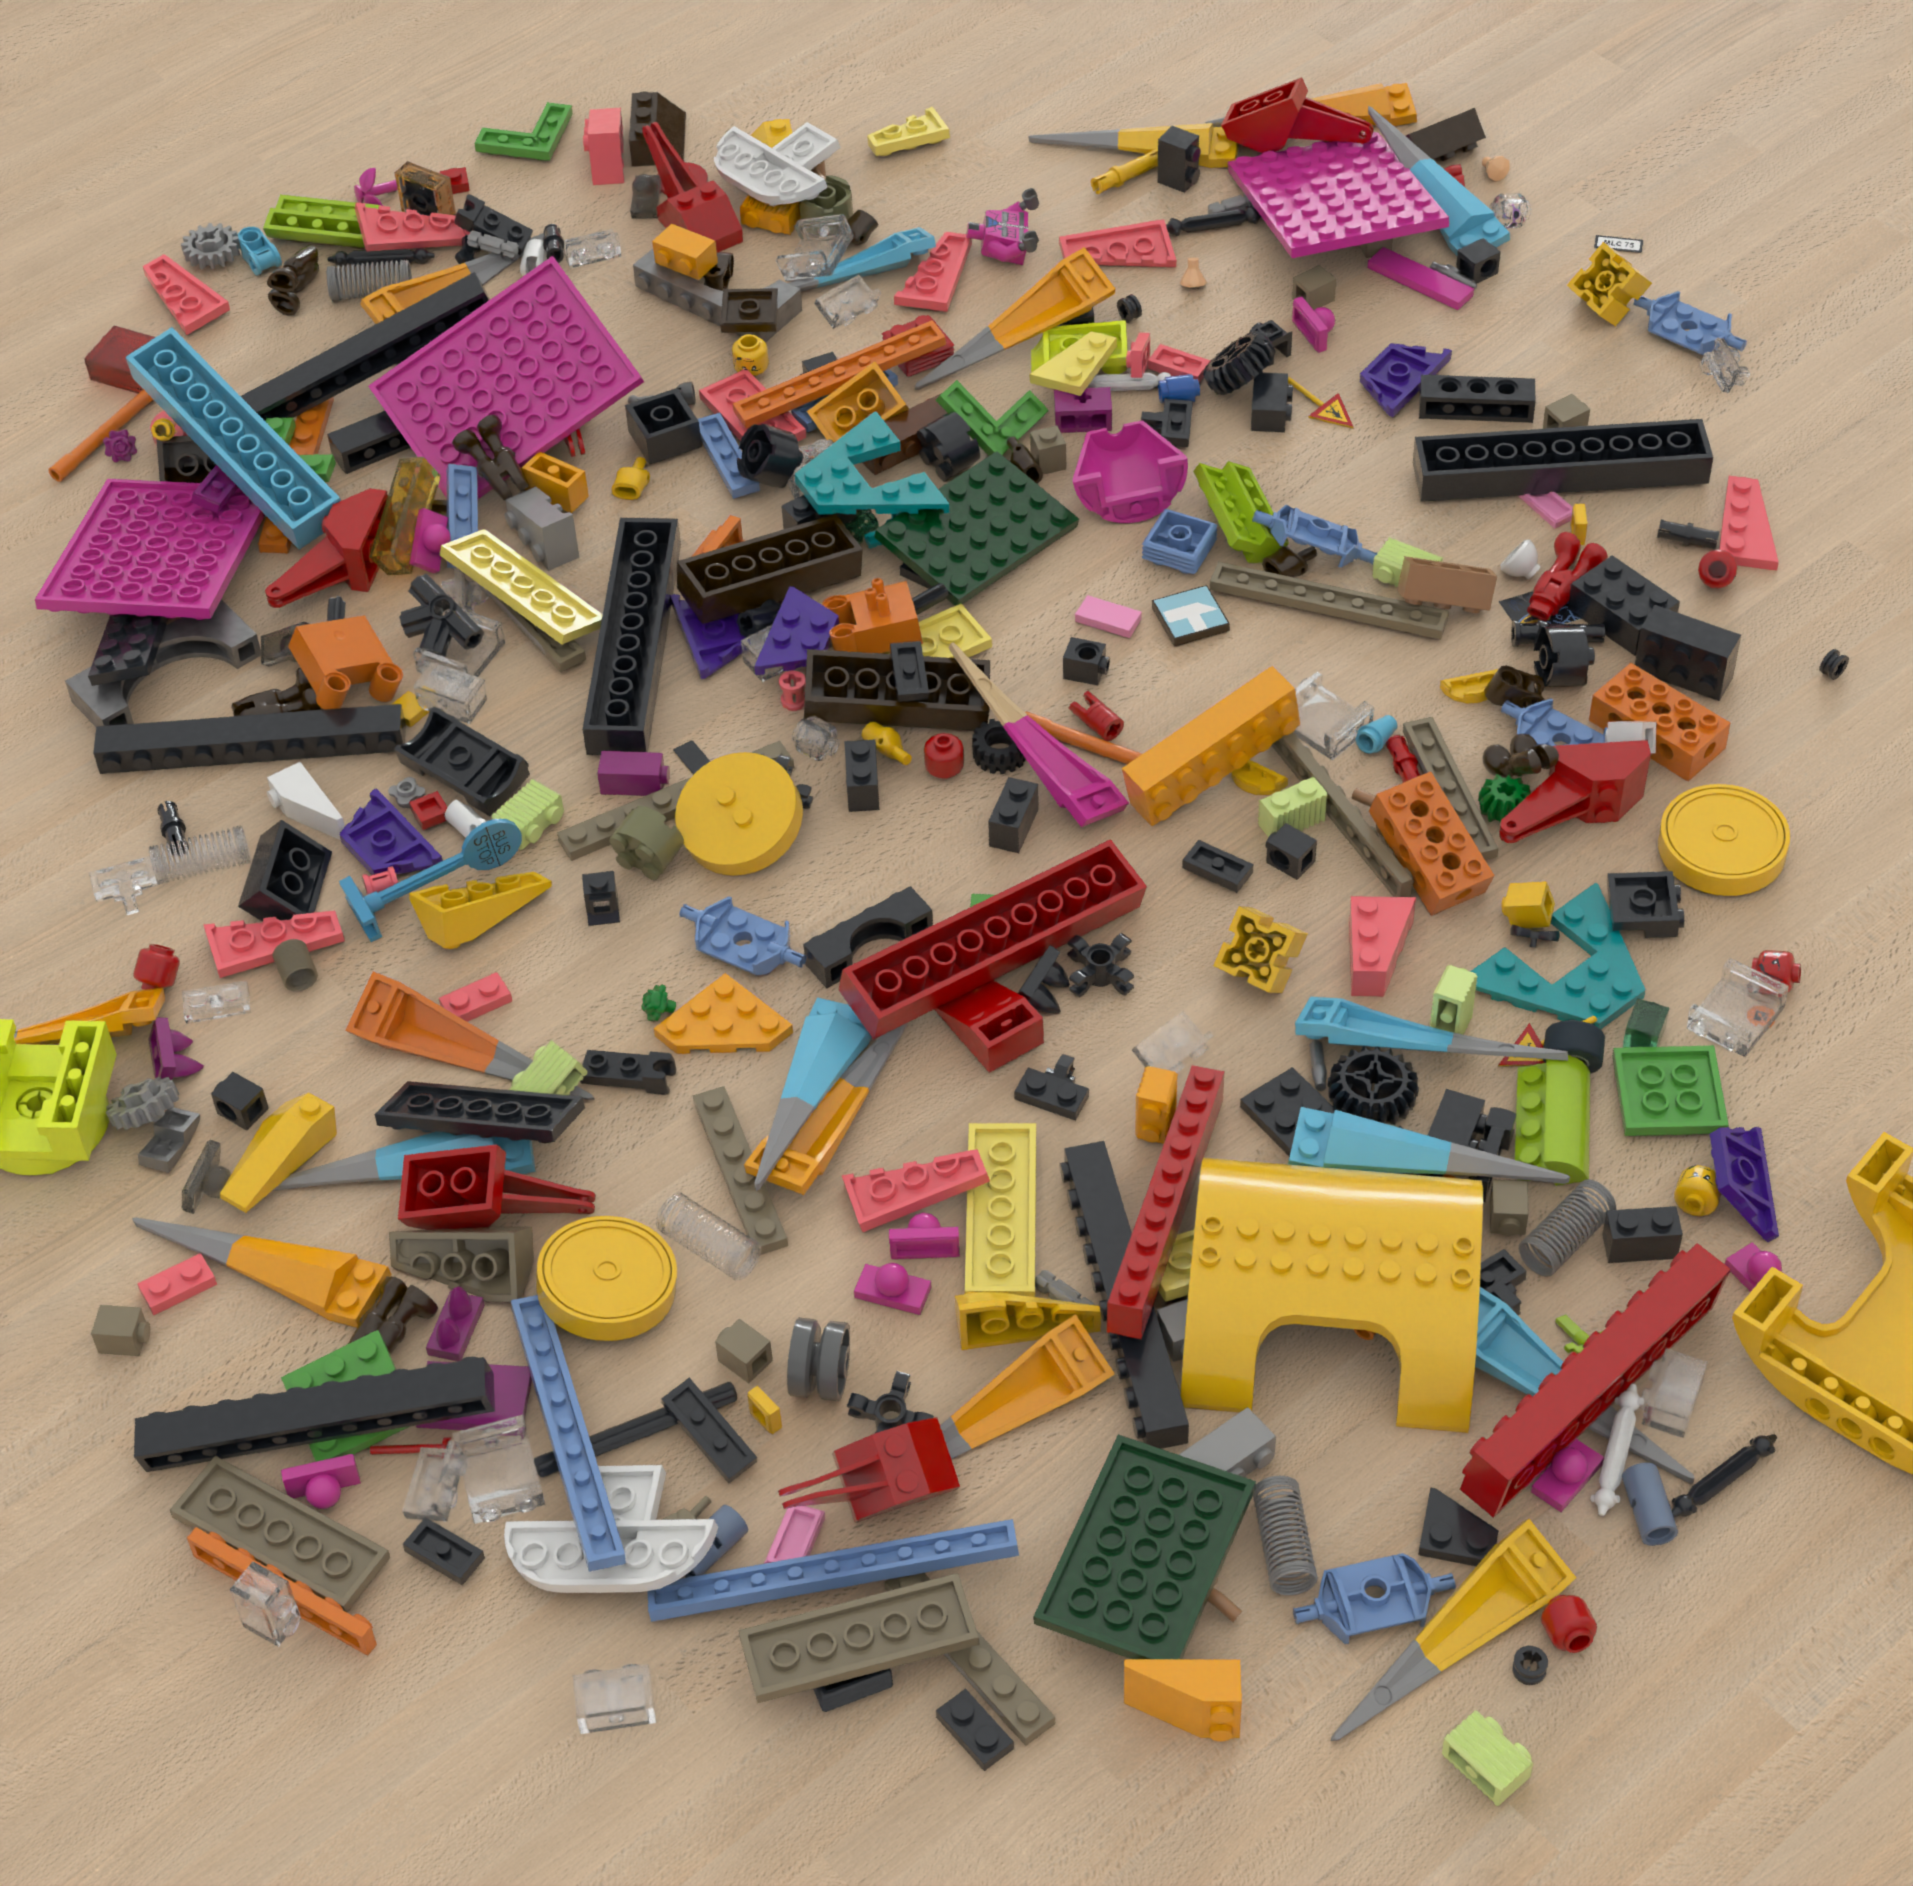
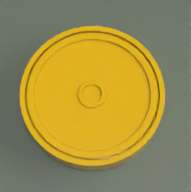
M739 752L712 760L701 767L688 780L678 798L675 822L676 827L683 836V844L700 865L718 874L739 876L762 870L785 854L800 830L803 806L797 787L779 763L761 754Z
M1729 784L1702 785L1678 795L1670 802L1663 813L1658 837L1660 857L1667 869L1673 871V875L1677 879L1696 890L1722 896L1749 894L1768 886L1782 872L1790 845L1789 825L1779 808L1759 793Z
M617 1216L587 1217L563 1226L546 1241L537 1261L536 1292L544 1312L564 1330L592 1340L616 1341L628 1339L643 1334L655 1327L671 1309L676 1292L677 1263L668 1243L650 1227L635 1220Z

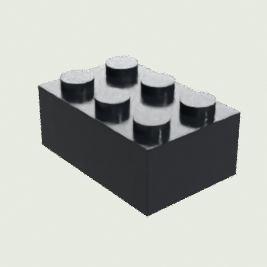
M1612 555L1571 583L1568 610L1588 624L1604 623L1605 636L1636 656L1641 627L1654 605L1678 613L1680 601Z
M1654 605L1640 630L1635 665L1661 681L1720 701L1734 676L1741 634Z

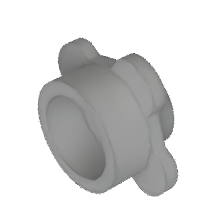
M413 777L405 778L397 785L391 786L388 790L389 795L395 797L397 804L403 808H410L409 802L425 795L424 787H419Z

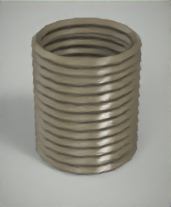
M290 939L282 942L274 949L273 959L284 986L288 990L302 991L308 989L316 982L318 973L309 950L303 941Z

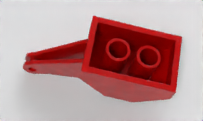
M1302 77L1231 104L1221 124L1227 139L1260 153L1269 150L1279 151L1285 147L1288 139L1365 144L1371 140L1374 128L1368 121L1307 98L1308 89Z
M657 122L651 123V126H644L642 128L643 135L649 146L668 198L656 207L659 222L665 228L670 224H674L715 240L717 252L742 243V227L727 194L714 180L702 185L698 183Z
M369 488L333 504L328 516H325L322 522V530L326 533V537L265 589L269 606L273 608L283 607L342 581H345L351 590L369 592L390 546L389 540L394 525L387 490Z
M1648 740L1553 746L1559 753L1557 764L1550 768L1549 777L1501 820L1500 839L1506 843H1516L1523 838L1574 817L1586 824L1618 822L1644 797L1651 756Z
M497 1144L404 1155L398 1220L408 1227L434 1230L490 1227L501 1214H592L595 1212V1205L592 1202L595 1201L596 1194L592 1191L577 1189L505 1170L506 1152Z
M935 1417L893 1427L834 1450L832 1455L837 1467L836 1471L778 1490L780 1497L794 1494L840 1476L843 1488L815 1492L782 1503L783 1509L848 1502L854 1522L857 1523L960 1488V1484L938 1418Z

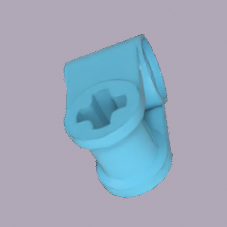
M246 227L240 230L238 239L242 257L256 276L261 275L263 270L272 266H282V260L277 248L259 228Z

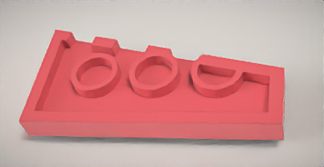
M356 202L355 212L366 251L461 246L463 236L470 234V232L455 224V215L431 213L428 216L417 213V210L406 209V212L391 211L388 206L379 205L378 209L365 207L366 203Z
M1164 219L1059 237V246L1063 259L1085 247L1098 265L1176 267L1177 260Z
M945 232L936 243V247L931 249L929 258L919 264L917 273L907 279L905 288L895 294L894 305L947 312L969 254L972 239L966 238V234Z
M165 254L142 266L145 276L186 335L230 310L229 302Z
M1729 476L1719 549L1726 550L1732 554L1737 562V566L1777 571L1779 561L1758 479Z
M335 910L296 914L289 920L268 917L263 918L261 923L245 924L244 920L231 921L230 926L216 927L215 923L203 924L220 978L275 962L273 959L274 949L282 942L290 939L303 941L309 952L345 941Z
M978 1149L935 1157L933 1162L926 1164H917V1161L903 1163V1168L890 1171H885L884 1168L870 1170V1175L855 1177L853 1173L842 1175L862 1232L990 1182Z

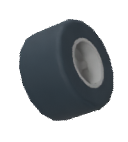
M1568 1020L1553 1023L1546 1029L1544 1048L1567 1051L1568 1055L1581 1060L1588 1067L1590 1074L1602 1067L1605 1035L1600 1028L1587 1022Z

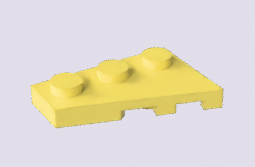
M933 107L926 109L925 115L919 118L915 115L906 118L907 123L901 126L892 124L867 135L868 145L876 156H887L892 154V152L903 149L912 150L919 145L936 144L941 142V140L950 138L949 128Z
M1091 331L1030 373V383L1081 396L1116 349L1117 338Z

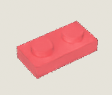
M1139 332L1136 341L1131 343V351H1127L1126 366L1131 368V378H1142L1146 371L1148 359L1151 357L1150 333Z
M1160 344L1148 359V369L1159 373L1167 372L1171 376L1192 374L1193 378L1198 379L1200 383L1204 378L1205 367L1209 364L1210 360Z
M497 972L438 998L441 1007L467 1022L512 1002L511 993Z
M199 1253L137 1283L154 1316L217 1285V1282L202 1254Z

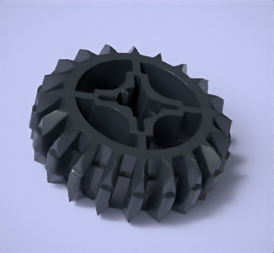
M1262 331L1247 333L1245 336L1231 342L1227 347H1224L1220 353L1216 354L1215 358L1210 360L1209 364L1205 367L1204 378L1210 389L1214 390L1217 395L1232 393L1234 390H1239L1243 385H1247L1248 382L1262 373L1269 366L1270 362L1273 361L1276 351L1270 339Z
M1363 1046L1359 1053L1351 1049L1348 1056L1341 1055L1338 1063L1333 1064L1327 1087H1329L1328 1097L1330 1102H1333V1107L1336 1110L1384 1124L1388 1121L1394 1126L1398 1118L1406 1119L1409 1110H1413L1419 1092L1417 1073L1413 1072L1412 1063L1404 1062L1403 1054L1393 1056L1391 1048L1386 1052H1382L1378 1046L1374 1050H1368ZM1372 1083H1375L1374 1091H1371Z

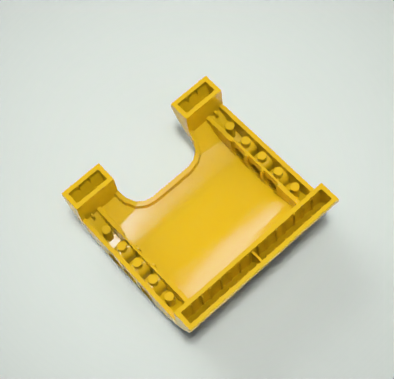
M1883 1132L1847 1175L1846 1179L1853 1203L1876 1239L1882 1254L1883 1266L1844 1316L1834 1323L1821 1324L1809 1319L1797 1309L1803 1284L1771 1267L1734 1311L1732 1320L1739 1339L1749 1357L1766 1379L1782 1395L1814 1419L1871 1454L1913 1475V1177L1908 1175L1913 1157V1148Z
M1203 1158L1197 1198L1181 1383V1399L1184 1408L1240 1413L1248 1407L1252 1411L1255 1364L1259 1347L1268 1333L1279 1326L1300 1324L1368 1330L1384 1336L1392 1343L1399 1358L1400 1381L1396 1427L1469 1433L1479 1313L1483 1221L1482 1181Z

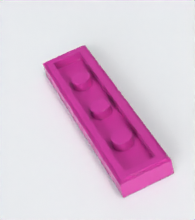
M1385 247L1381 248L1368 260V269L1456 310H1459L1474 295V288Z

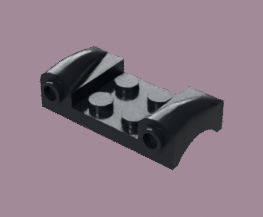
M436 707L430 710L426 723L412 740L397 745L394 748L401 764L421 776L425 773L463 795L468 804L488 816H491L530 775L528 770L529 764L522 756L514 754L458 721L454 716L446 714Z

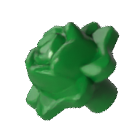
M663 984L660 986L655 985L653 990L648 989L643 995L641 1008L646 1012L648 1021H658L664 1012L672 1014L676 1009V1002L668 999V993L665 992L666 986Z

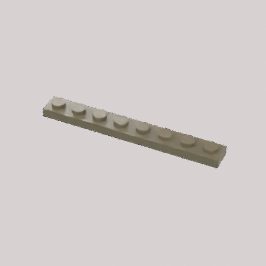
M1219 561L1210 580V590L1436 639L1442 638L1449 616L1448 610L1409 604L1397 599Z
M1296 732L1285 735L1274 742L1271 746L1300 782L1314 777L1327 792L1326 814L1393 897H1411L1412 885L1414 884L1411 872L1407 868H1403L1398 862L1394 851L1390 847L1385 846L1379 838L1376 829L1367 824L1359 808L1350 803L1341 786H1336L1330 778L1327 769L1319 765L1314 759L1310 748L1304 746L1297 738Z
M780 740L750 752L767 756L775 761L779 755L791 757ZM791 757L789 766L794 768V759ZM690 778L557 832L558 841L570 860L573 861L611 845L609 842L611 835L632 809L635 810L637 806H646L658 811L667 818L664 822L674 819L678 798Z

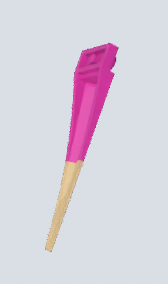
M952 642L948 648L1059 807L1067 808L1081 827L1124 811L1129 802L1111 779L1086 763L1044 730L1009 699L955 643Z

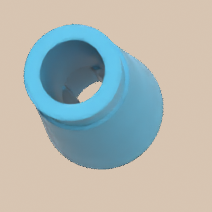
M1385 715L1361 726L1356 735V744L1359 749L1368 754L1381 751L1387 740L1397 729V721L1394 717Z

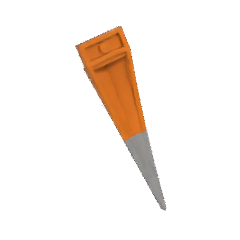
M374 971L345 1030L352 1035L384 1048L513 1080L519 1072L525 1071L533 1062L532 1059L403 983ZM575 1086L574 1090L570 1091L572 1096H582L588 1100L595 1099L593 1095L578 1086Z

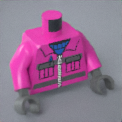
M1029 188L1022 193L1023 202L1021 203L1017 201L1003 210H987L983 224L968 222L966 238L981 240L982 255L998 259L1001 262L1023 265L1026 251L1032 253L1037 249L1039 238L1035 231H1028V212L1025 211L1026 208L1028 210H1036L1039 206L1038 195L1035 189Z

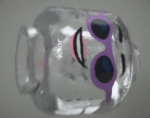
M1521 193L1498 194L1489 206L1495 213V217L1505 228H1521L1531 215L1530 202Z

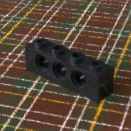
M1421 375L1419 419L1533 423L1536 403L1535 378Z

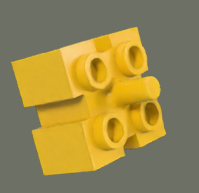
M1602 242L1589 258L1592 262L1590 267L1586 271L1581 268L1567 286L1581 299L1586 301V304L1600 317L1616 327L1630 310L1626 306L1632 298L1638 301L1652 282L1634 268L1620 253Z
M1238 906L1229 927V931L1235 933L1232 942H1223L1213 966L1235 977H1249L1248 983L1266 992L1283 993L1293 970L1286 966L1289 957L1299 956L1308 933L1287 923L1273 922L1274 917L1253 907Z

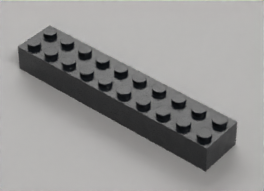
M1689 419L1415 437L1413 467L1420 501L1425 502L1520 496L1524 494H1549V492L1567 493L1709 484L1714 457L1703 420Z
M620 518L582 729L587 755H601V751L648 752L672 605L671 595L674 592L677 561H679L681 548L678 519Z

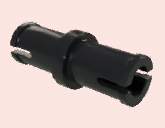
M548 224L543 231L545 236L543 247L547 252L546 257L549 259L553 256L560 263L564 258V239L561 236L560 228H557L556 224Z
M1661 519L1657 538L1683 542L1684 546L1694 544L1716 549L1720 531L1694 527V523L1688 522L1687 525Z
M165 801L167 811H165L162 803L157 808L162 822L160 830L162 836L167 840L169 853L173 856H181L179 846H181L184 854L189 850L184 834L186 831L185 823L179 817L176 803Z

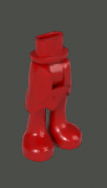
M1570 532L1560 533L1555 539L1553 546L1557 558L1552 567L1539 577L1533 589V595L1530 597V605L1527 608V612L1531 616L1547 621L1551 615H1556L1559 609L1564 607L1569 601L1571 583L1608 558L1606 550L1601 545L1589 543L1580 554L1581 544L1577 536ZM1579 558L1578 563H1577V565L1575 566V568L1573 569V571H1572V570H1568L1569 567H1570L1572 564H1574V563L1577 561V559Z

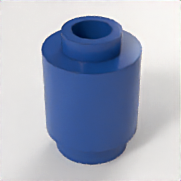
M1192 374L1165 377L1164 380L1158 381L1160 403H1164L1165 398L1195 402L1196 396H1200L1199 380L1194 379Z

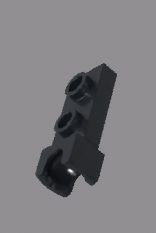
M470 194L466 196L463 209H458L454 220L457 226L468 232L473 230L481 232L482 236L487 234L505 239V243L507 241L517 243L519 245V255L522 254L526 243L530 240L533 233L532 229L486 206L484 201Z
M587 1050L582 1066L588 1072L580 1082L581 1084L645 1089L646 1093L666 1095L670 1093L666 1075L672 1076L676 1074V1064L673 1056L670 1053L650 1051L649 1055Z
M1491 1107L1485 1124L1484 1139L1481 1138L1478 1150L1500 1156L1502 1149L1508 1151L1515 1129L1513 1127L1517 1114L1507 1109ZM1469 1176L1470 1180L1482 1181L1483 1202L1485 1203L1493 1177Z

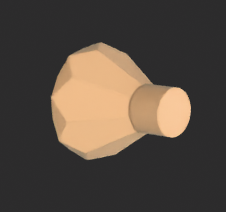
M1503 156L1484 157L1482 160V165L1486 167L1488 177L1495 182L1504 179L1510 170L1509 160Z
M1194 257L1188 258V268L1182 276L1180 284L1190 288L1206 285L1207 281L1199 269V259Z

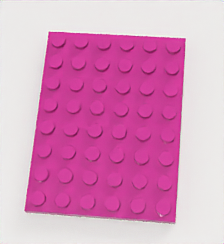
M1373 132L1371 140L1365 144L1318 141L1310 146H1292L1285 151H1267L1254 157L1241 156L1235 161L1228 162V172L1291 258L1449 227V216L1409 168H1405L1400 163L1389 144L1378 132Z
M551 256L371 383L368 387L447 498L446 469L448 464L477 467L478 464L469 454L456 451L452 441L457 434L464 430H472L478 437L486 454L491 459H494V454L490 447L477 432V425L484 417L494 414L500 418L502 422L500 440L503 446L509 447L516 453L515 459L522 469L534 455L539 452L545 453L644 383V380L561 266ZM477 470V498L480 499L491 491L492 487L484 477L482 478L478 475ZM507 475V476H505V477L502 478V479L505 481V480L508 479L510 476Z
M107 479L35 598L36 609L49 610L51 612L77 611L83 614L96 612L109 615L133 614L139 617L151 615L164 616L166 618L211 619L265 514L240 488L235 491L217 514L191 503L192 494L201 483Z

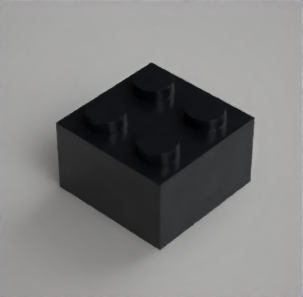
M677 388L625 405L628 431L649 465L702 447L699 421Z

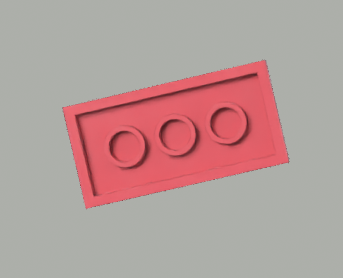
M742 370L700 389L699 396L700 400L714 414L720 413L729 430L741 441L747 429L734 413L732 403L764 391L766 388L748 370ZM789 411L761 422L762 424L792 432L796 436L797 441L806 438V429Z

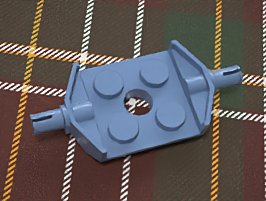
M1679 291L1659 297L1656 300H1651L1644 296H1641L1638 301L1634 299L1633 305L1647 310L1649 332L1701 355L1711 356L1719 349H1725L1727 346L1741 352L1746 347L1747 340L1736 337L1731 333L1732 314L1729 313L1725 321L1689 304H1685L1679 301Z
M1285 505L1277 513L1274 512L1273 515L1258 511L1257 509L1254 513L1252 522L1268 526L1280 546L1283 547L1286 538L1289 537L1298 544H1309L1319 548L1326 554H1337L1341 556L1338 567H1343L1353 562L1354 559H1360L1373 565L1374 557L1377 555V552L1362 548V543H1359L1356 529L1348 528L1345 525L1341 526L1299 511L1300 509L1291 508Z
M1551 698L1526 708H1520L1507 700L1501 708L1502 713L1516 719L1515 724L1518 725L1517 734H1529L1535 739L1537 745L1548 744L1556 746L1554 742L1558 741L1567 743L1564 745L1605 743L1607 727H1605L1603 734L1553 709L1554 700Z
M730 896L706 907L704 910L695 909L687 904H684L680 909V917L695 922L696 950L756 976L767 975L779 964L783 965L786 961L800 968L806 962L807 956L790 948L789 921L786 920L785 927H782L733 906L732 897ZM741 940L751 941L750 944H744L742 946L736 944L738 941Z
M1404 1553L1324 1570L1318 1598L1314 1599V1604L1293 1608V1616L1296 1624L1318 1619V1621L1322 1620V1623L1344 1644H1349V1637L1415 1621H1420V1626L1425 1627L1431 1596L1436 1592L1455 1589V1579L1452 1573L1431 1578L1430 1573L1426 1574L1414 1558ZM1370 1586H1378L1385 1591V1594L1380 1598H1373L1366 1594L1365 1589Z

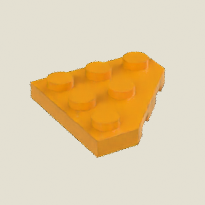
M726 973L654 1027L655 1037L676 1054H690L691 1049H709L710 1053L737 1052V1048H756V1052H770L793 1033V1025Z

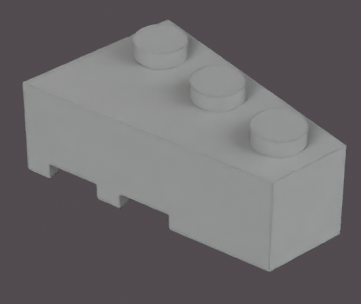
M537 487L505 500L507 512L504 515L507 524L511 529L515 528L521 542L524 545H529L537 562L541 561L548 571L579 558L573 514L570 512L563 514L561 512L563 510L562 506L558 503L555 505L550 504L552 502L551 498Z

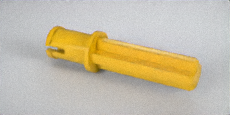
M166 418L156 420L151 427L152 435L160 441L170 440L177 433V430H175L176 422Z

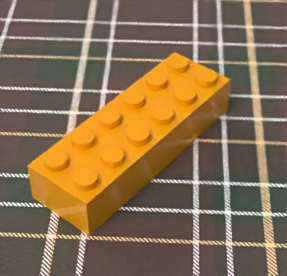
M1271 666L1124 766L1122 772L1130 804L1151 826H1154L1158 822L1168 819L1174 811L1184 804L1194 801L1200 793L1209 787L1220 783L1226 775L1235 769L1242 768L1248 760L1258 753L1268 750L1274 742L1294 732L1301 725L1295 688Z

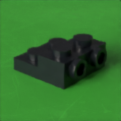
M1673 871L1607 873V888L1613 931L1644 930L1645 938L1678 937L1679 928H1684L1685 919L1684 909H1678L1677 903L1681 902L1680 884H1674Z

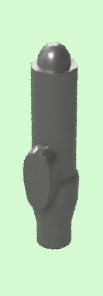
M1432 262L1430 265L1431 269L1470 286L1474 290L1477 289L1475 281L1460 274L1458 268Z
M1315 1039L1309 1044L1312 1065L1311 1073L1315 1089L1323 1091L1326 1089L1327 1070L1325 1068L1322 1042Z

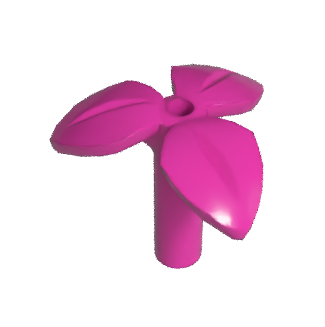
M369 168L360 176V186L354 185V193L358 203H363L364 200L366 204L383 206L375 196L397 191L399 184L396 180L374 185L376 169Z

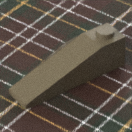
M479 1227L389 1232L391 1267L426 1280L438 1281L448 1285V1288L451 1289L460 1286L466 1292L482 1297L486 1302H511V1300L522 1298L534 1262L532 1227Z

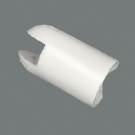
M532 239L526 243L520 265L522 276L547 260V252L544 250L543 240Z
M457 799L448 806L445 812L446 820L465 838L473 829L487 822L469 805H465Z

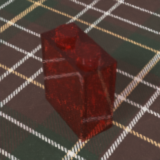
M114 325L84 358L90 380L139 394L143 388L133 379L125 357L155 337Z

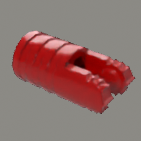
M1089 690L1083 695L1086 703L1090 705L1087 710L1075 701L1068 707L1070 711L1105 741H1112L1123 730L1124 721Z

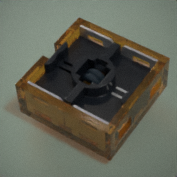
M409 161L394 172L402 212L410 209L417 210V213L430 216L431 213H440L456 216L450 177Z

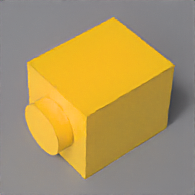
M1547 881L1509 883L1507 895L1502 898L1501 907L1502 913L1508 917L1510 925L1512 926L1513 924L1522 928L1550 926L1555 902Z

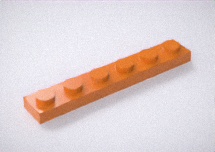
M195 1527L187 1537L195 1558L368 1656L377 1645L372 1631L373 1626L362 1615L355 1614L352 1616L343 1611L340 1604L332 1598L326 1597L322 1599L315 1595L312 1589L305 1583L298 1580L294 1583L285 1578L284 1574L277 1567L271 1564L264 1566L257 1562L254 1556L243 1548L236 1550L227 1545L226 1541L215 1532L211 1531L208 1534Z

